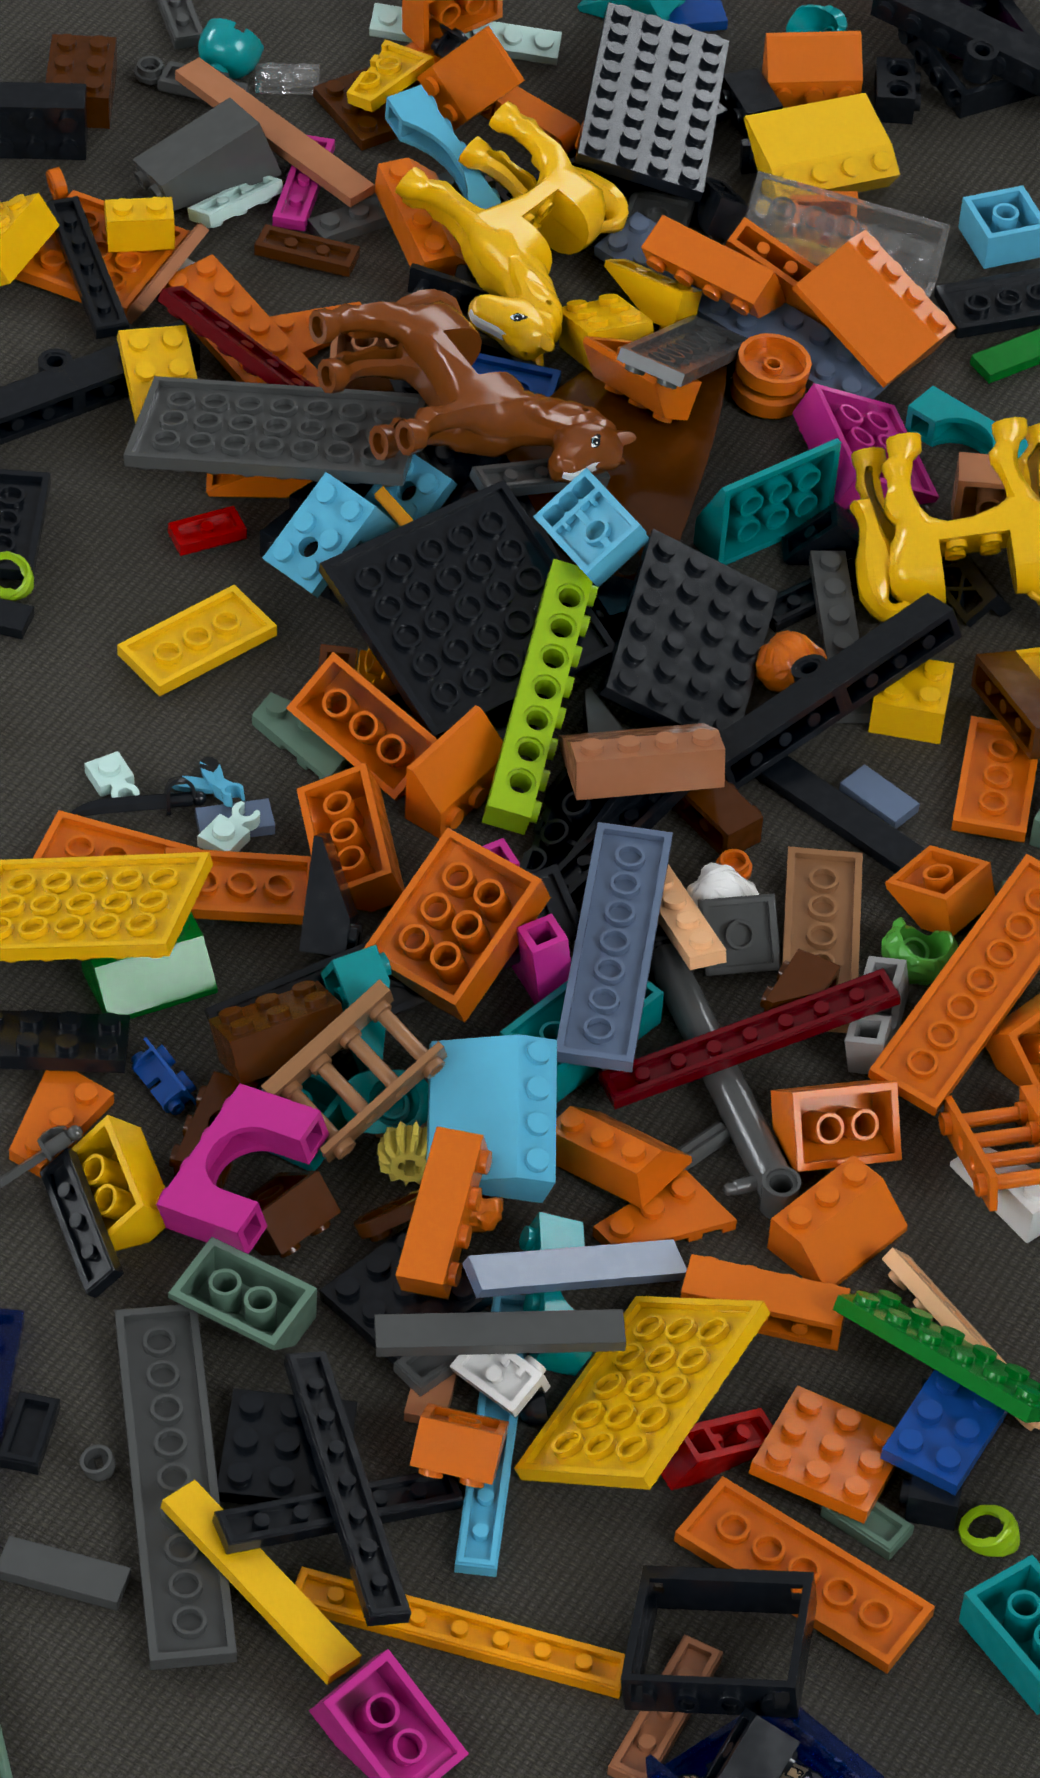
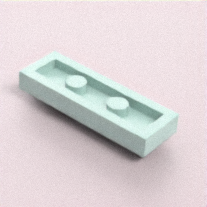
M266 176L263 177V182L254 185L244 183L221 191L188 207L189 220L199 224L202 223L206 228L219 227L223 224V221L233 216L243 215L247 213L248 209L258 204L270 202L272 197L282 192V179Z

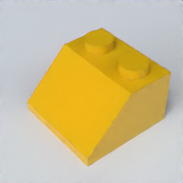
M172 197L105 200L104 214L108 252L175 250Z

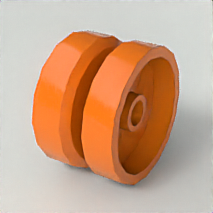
M762 333L750 336L742 342L737 354L736 368L730 383L731 397L738 407L751 415L764 419H781L793 415L792 412L805 395L806 383L812 367L810 354L803 345L783 335Z

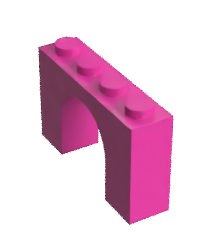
M504 838L482 846L520 867L519 861ZM552 913L517 927L520 962L512 966L535 1005L568 980L571 967L568 938Z
M240 1083L233 1094L224 1101L221 1111L213 1123L203 1131L199 1143L190 1156L183 1160L179 1172L170 1185L161 1192L156 1205L166 1228L206 1243L211 1237H214L249 1254L268 1225L257 1201L216 1186L219 1175L236 1158L257 1151L276 1153L309 1165L329 1136L321 1111Z

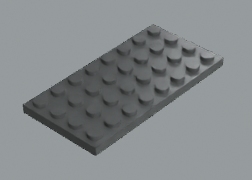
M154 376L123 454L124 467H134L142 470L163 469L175 472H206L212 475L235 474L245 477L264 476L276 477L278 479H307L319 482L324 473L327 472L340 482L348 484H379L386 487L404 486L413 455H403L399 450L393 458L384 461L377 460L372 454L369 444L370 431L375 425H389L395 417L414 418L419 408L428 407L420 394L355 389L325 393L321 387Z

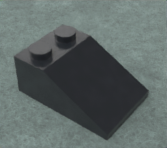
M322 832L315 835L313 839L299 951L334 956L361 944L363 924L357 923L358 912L331 834Z

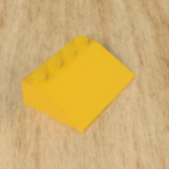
M866 93L746 115L743 118L768 210L788 207L792 191H858L859 193L889 187L900 176L892 143Z

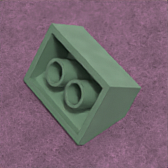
M214 1237L209 1239L168 1292L169 1299L272 1350L295 1346L315 1320L317 1313L316 1287Z

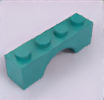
M935 386L930 387L908 405L905 424L907 432L919 433L921 441L931 447L945 443H957L972 447L981 454H989L996 443L991 427L995 421ZM1025 439L1020 442L1018 458L1028 447L1027 440Z
M538 1212L531 1224L525 1226L521 1232L519 1240L520 1249L532 1251L585 1246L583 1222ZM561 1291L526 1294L523 1304V1311L574 1310L564 1299ZM592 1352L529 1353V1355L540 1362L546 1370L576 1376L592 1355Z

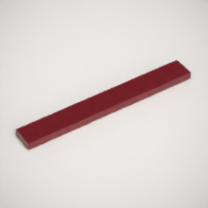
M882 968L634 1060L632 1073L610 1069L599 1072V1082L615 1110L899 1005L900 994L885 969Z

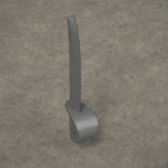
M77 1125L70 1126L69 1128L57 1126L45 1131L37 1140L41 1151L0 1177V1188L46 1158L49 1161L53 1160L56 1154L82 1137V1128Z

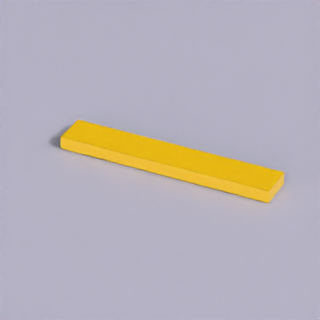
M196 1480L191 1481L162 1500L161 1509L326 1685L360 1663L362 1655L261 1548L226 1555L212 1521L214 1512L224 1509Z

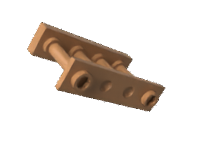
M380 979L261 1085L265 1092L318 1109L301 1091L303 1089L301 1084L312 1074L315 1076L320 1075L357 1114L342 1129L338 1130L321 1112L329 1136L326 1139L327 1142L319 1149L328 1163L335 1158L340 1160L347 1156L356 1146L354 1140L424 1077L427 1079L434 1077L445 1065L443 1060L447 1057V1053L439 1041L427 1050L390 1011L392 1008L390 1004L394 1001L391 990ZM371 1021L374 1023L379 1021L416 1060L399 1077L361 1038V1030ZM342 1047L344 1049L350 1048L386 1087L369 1104L331 1064L333 1061L331 1057Z

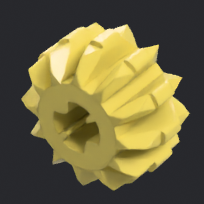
M417 1120L413 1125H406L400 1121L397 1128L387 1127L383 1137H380L377 1147L380 1172L389 1174L390 1181L403 1180L405 1187L409 1182H416L421 1185L426 1166L427 1126L419 1127Z

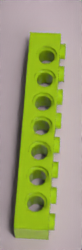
M553 559L481 822L525 835L529 822L536 824L542 802L536 800L538 790L544 792L548 783L550 770L544 769L546 759L553 760L559 740L552 738L555 728L561 730L567 708L561 707L562 698L569 699L575 677L568 676L570 667L577 668L583 647L576 644L579 636L585 638L591 618L584 615L586 606L593 607L598 591V586L592 585L593 582L577 565ZM562 603H568V604H570L572 607H567V606L563 605ZM554 633L562 634L564 637H558ZM545 663L553 664L557 668H551L547 666ZM537 694H544L549 699H543L539 697ZM529 724L536 725L541 730H535ZM520 756H528L533 761H526L522 759ZM511 787H519L524 793L516 792Z

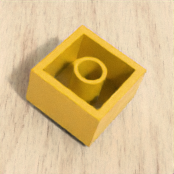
M929 659L874 696L868 732L940 744L955 663Z

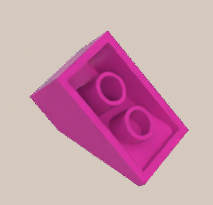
M389 1649L369 1660L308 1710L335 1746L369 1778H441L469 1754Z

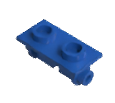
M145 1037L143 1040L150 1048L145 1052L141 1051L133 1055L131 1058L133 1063L132 1070L140 1077L148 1089L161 1080V1083L150 1092L166 1113H171L172 1115L180 1114L185 1108L184 1104L190 1099L196 1105V1099L191 1094L197 1089L183 1070L178 1074L173 1071L171 1067L177 1062L163 1044L155 1048L148 1038Z

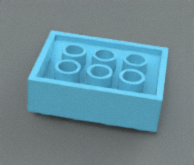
M516 1034L439 1041L444 1046L447 1057L443 1060L445 1062L444 1067L428 1080L426 1163L437 1126L484 1135L488 1150L492 1151V1163L489 1173L487 1175L482 1174L479 1188H482V1195L543 1203L556 1183L557 1040ZM431 1041L429 1049L438 1041Z

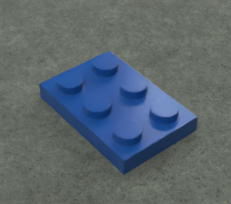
M934 1369L883 1446L880 1458L956 1495L1008 1412Z

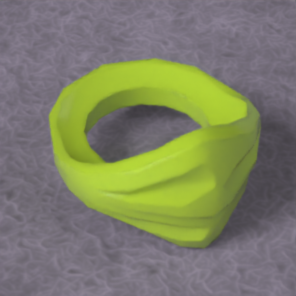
M10 551L0 552V561L6 559L15 562L20 567L21 574L24 576L22 584L16 590L4 588L0 585V598L16 601L27 597L34 588V575L29 563L24 557Z
M979 1505L970 1509L961 1518L958 1529L961 1541L977 1554L988 1557H1004L1018 1550L1020 1545L1018 1522L1007 1509L998 1505ZM992 1515L999 1518L1004 1526L996 1537L982 1539L969 1534V1525L979 1516Z

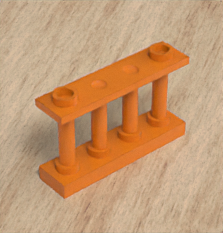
M1035 1084L1019 1086V1102H1015L1012 1107L961 1113L952 1095L945 1098L944 1112H940L938 1116L940 1132L943 1136L947 1135L973 1181L976 1196L982 1197L990 1212L997 1211L998 1190L1040 1185V1168L997 1174L994 1170L995 1168L1040 1162V1092ZM1011 1122H1017L1018 1125L1023 1126L973 1133L971 1128ZM1028 1142L1030 1145L1035 1146L986 1154L982 1149Z

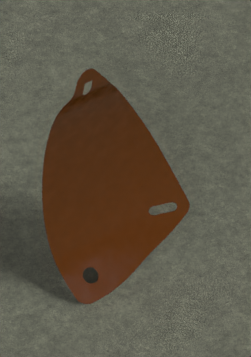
M727 365L697 379L702 383L688 420H672V423L659 421L652 416L653 411L630 404L628 402L629 397L626 395H619L604 388L605 383L595 378L588 369L573 377L550 396L564 401H575L585 406H593L603 416L613 422L617 430L630 431L636 435L634 442L624 445L622 457L626 464L619 465L615 470L607 471L611 478L608 486L604 487L645 529L647 535L654 528L680 542L715 438L725 392ZM519 447L506 455L510 463L547 459L552 455V447ZM559 492L528 495L537 513ZM548 534L561 561L577 565ZM644 546L637 552V554L640 556V558H641V555H642ZM616 571L613 575L634 581L636 573L622 575Z

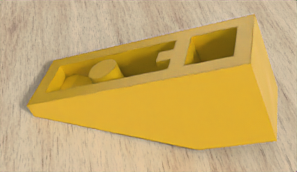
M627 259L605 260L604 267L639 311L650 318L653 323L659 325V330L692 315H697L702 296L701 290L694 287H686L675 279Z

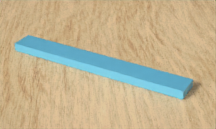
M526 1295L493 1297L491 1312L523 1311ZM520 1353L517 1355L524 1359L527 1356V1353ZM479 1392L476 1414L509 1421V1427L493 1484L485 1483L484 1488L466 1486L454 1572L497 1577L519 1414L516 1418L483 1393Z

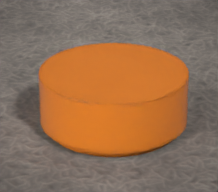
M60 167L47 170L46 180L53 199L66 198L69 193Z

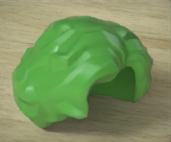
M902 917L893 922L892 928L881 941L882 957L907 960L909 984L919 985L933 983L958 948V944L950 931L936 930L930 935H925L913 926L906 925Z

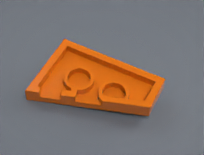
M685 1169L643 1208L630 1203L594 1225L592 1236L601 1245L674 1239V1241L687 1239L688 1242L702 1239L704 1233L721 1229L722 1233L736 1230L737 1219Z

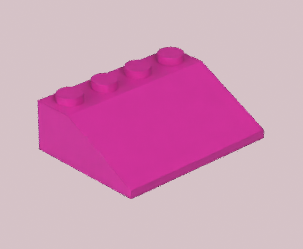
M813 383L792 412L809 450L836 438L841 441L834 502H837L845 510L850 509L849 505L852 501L860 499L855 488L856 470L852 464L851 454L854 451L868 447H882L885 449L886 458L888 459L886 440L890 436L907 433L895 405ZM918 455L913 461L911 475L912 491L919 505L934 503L939 499V495ZM881 471L880 480L885 498L888 490L887 480Z

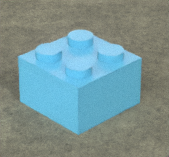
M1023 185L963 197L958 228L983 269L1040 258V211Z

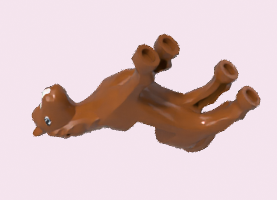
M425 289L404 296L397 302L378 301L363 305L344 303L333 310L325 308L314 310L309 316L310 334L313 341L317 344L331 343L338 335L348 333L354 339L387 338L399 342L392 348L371 346L355 352L343 351L335 358L322 359L318 365L317 376L320 387L325 393L344 391L347 384L354 379L375 376L407 381L428 405V407L419 408L414 418L395 417L389 425L380 424L373 426L369 435L371 452L377 460L384 461L393 458L399 450L403 455L410 456L419 453L427 445L444 446L456 452L488 457L503 456L519 447L550 446L552 447V455L548 460L547 469L551 480L570 483L585 468L595 476L615 470L619 465L626 464L622 457L624 445L634 442L636 435L630 431L617 430L613 422L603 416L593 406H585L582 403L571 400L564 401L560 398L534 394L529 390H524L522 384L508 372L477 374L472 365L481 351V337L475 327L462 315L457 299L446 292L436 289Z

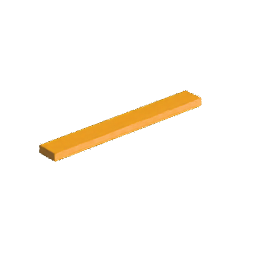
M302 1566L295 1585L328 1620L609 1697L620 1698L622 1692L620 1679L626 1655L624 1653L407 1594L405 1595L411 1610L409 1623L367 1627L353 1580Z

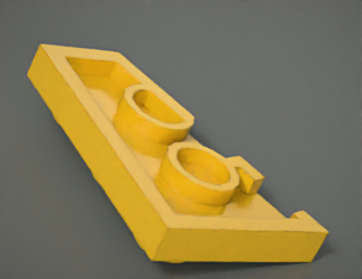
M385 39L381 44L382 51L380 54H374L371 58L369 69L361 72L346 92L348 104L365 111L374 112L386 103L387 97L402 92L417 81L416 77L434 64V56Z

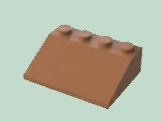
M705 723L558 736V744L576 800L725 787V746L719 730Z

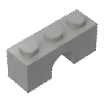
M875 956L868 957L863 975L884 968L900 994V1004L849 1023L845 1037L848 1072L868 1074L873 1063L900 1028L910 992L907 960Z

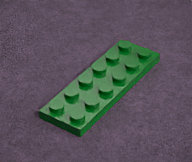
M880 1289L878 1293L858 1290L856 1294L838 1295L832 1310L1025 1423L1040 1422V1383L1029 1378L1030 1372L1027 1369L1012 1363L1005 1364L996 1358L997 1353L994 1350L983 1345H972L964 1340V1333L949 1326L941 1327L932 1321L933 1316L930 1313L900 1303L902 1298L893 1292Z

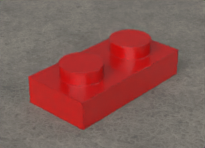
M230 506L169 522L168 534L179 555L183 556L247 539V528L236 508Z

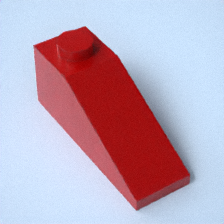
M762 1408L695 1423L678 1451L662 1471L661 1476L670 1490L702 1483L754 1458L773 1425Z

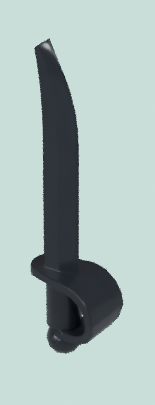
M174 777L167 782L164 794L97 799L77 807L70 813L84 817L107 813L166 809V815L170 816L171 808L193 806V803L200 806L206 802L207 797L204 792L195 791L194 785L188 779ZM183 782L190 787V792L170 793L176 783Z

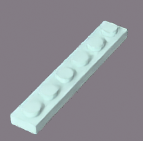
M374 3L369 36L412 42L402 31V7ZM493 21L465 33L468 39H470L489 25L510 58L557 66L562 32Z

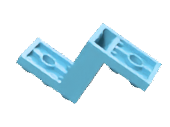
M413 454L404 486L384 487L412 519L416 520L440 509L458 484ZM325 472L262 559L318 598L328 585L319 572L321 562L400 526L374 498V494L382 485L374 484L363 498ZM415 486V495L410 500L402 501V494L405 489ZM312 542H318L317 551L312 556L305 557L304 551L307 545Z
M587 468L533 516L598 587L649 540L645 529Z

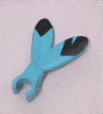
M204 757L199 763L203 778L177 776L188 779L194 785L195 791L214 794V797L221 800L226 807H233L232 798L234 797L245 801L243 785L225 779L220 763L213 757ZM183 782L176 783L172 787L177 791L190 792L188 784Z

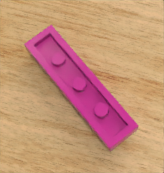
M307 135L329 152L334 153L335 139ZM291 165L274 210L272 226L305 232L321 186L293 165Z

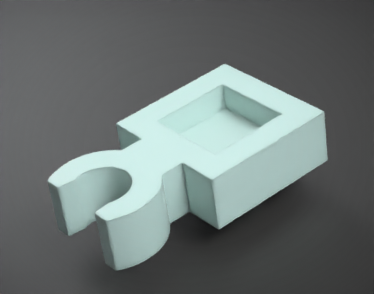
M118 751L84 763L85 774L100 797L111 794V798L140 796L139 789L134 785V774Z
M242 801L237 802L232 807V816L230 818L219 814L197 836V846L204 850L239 852L250 841V831L259 826L260 811L255 810L252 815L243 816L245 813V803Z

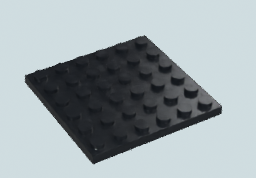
M502 480L321 562L319 572L418 723L439 739L475 705L482 708L487 717L513 705L546 579L553 559H557V557L505 480ZM562 603L563 605H565V606H567V607H572V606H571L570 604H568V603ZM586 606L584 614L591 617L585 638L578 637L576 645L583 647L577 668L570 667L568 676L571 677L610 659L614 649V641L589 606ZM554 633L558 637H564L562 634ZM545 663L547 666L551 668H557L553 664Z

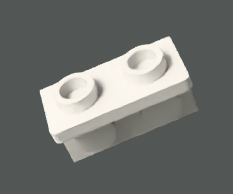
M517 1354L458 1355L450 1365L454 1373L515 1418L538 1389L546 1393L551 1387L544 1375L547 1371L546 1368L530 1355H527L524 1359Z

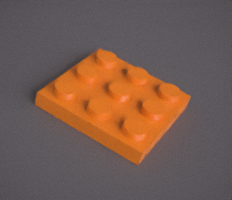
M797 1385L752 1460L748 1474L865 1524L896 1468L895 1465L880 1458L883 1446L896 1427Z

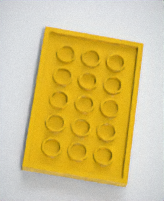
M210 852L0 860V961L8 963L29 960L49 962L62 959L84 961L94 958L124 959L127 957L160 958L170 956L213 866Z
M636 1296L623 1313L626 1335L625 1351L596 1352L514 1467L519 1478L525 1481L650 1490L769 1316L770 1311L765 1302L755 1300Z

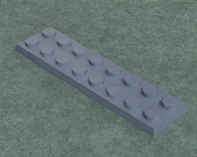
M602 822L597 823L558 1030L557 1062L632 1073L673 832Z

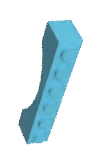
M422 85L387 97L385 120L400 142L418 148L444 166L455 179L462 196L471 203L483 209L501 203L498 191L490 187L483 172L468 169L458 161L466 144L458 140L454 134L451 122L448 118L442 116L438 110L435 98L432 95H428Z

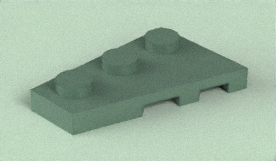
M270 692L252 714V725L280 749H287L297 757V763L305 770L311 769L319 776V780L343 771L350 762L286 709L291 702L290 700Z

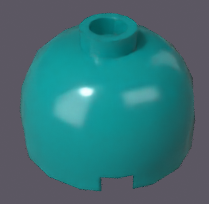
M222 18L210 19L199 38V57L216 70L229 73V78L241 79L251 73L259 63L264 51V46L260 39L247 28L244 33L235 29L236 22Z

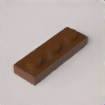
M265 224L254 244V255L349 277L360 257V246Z

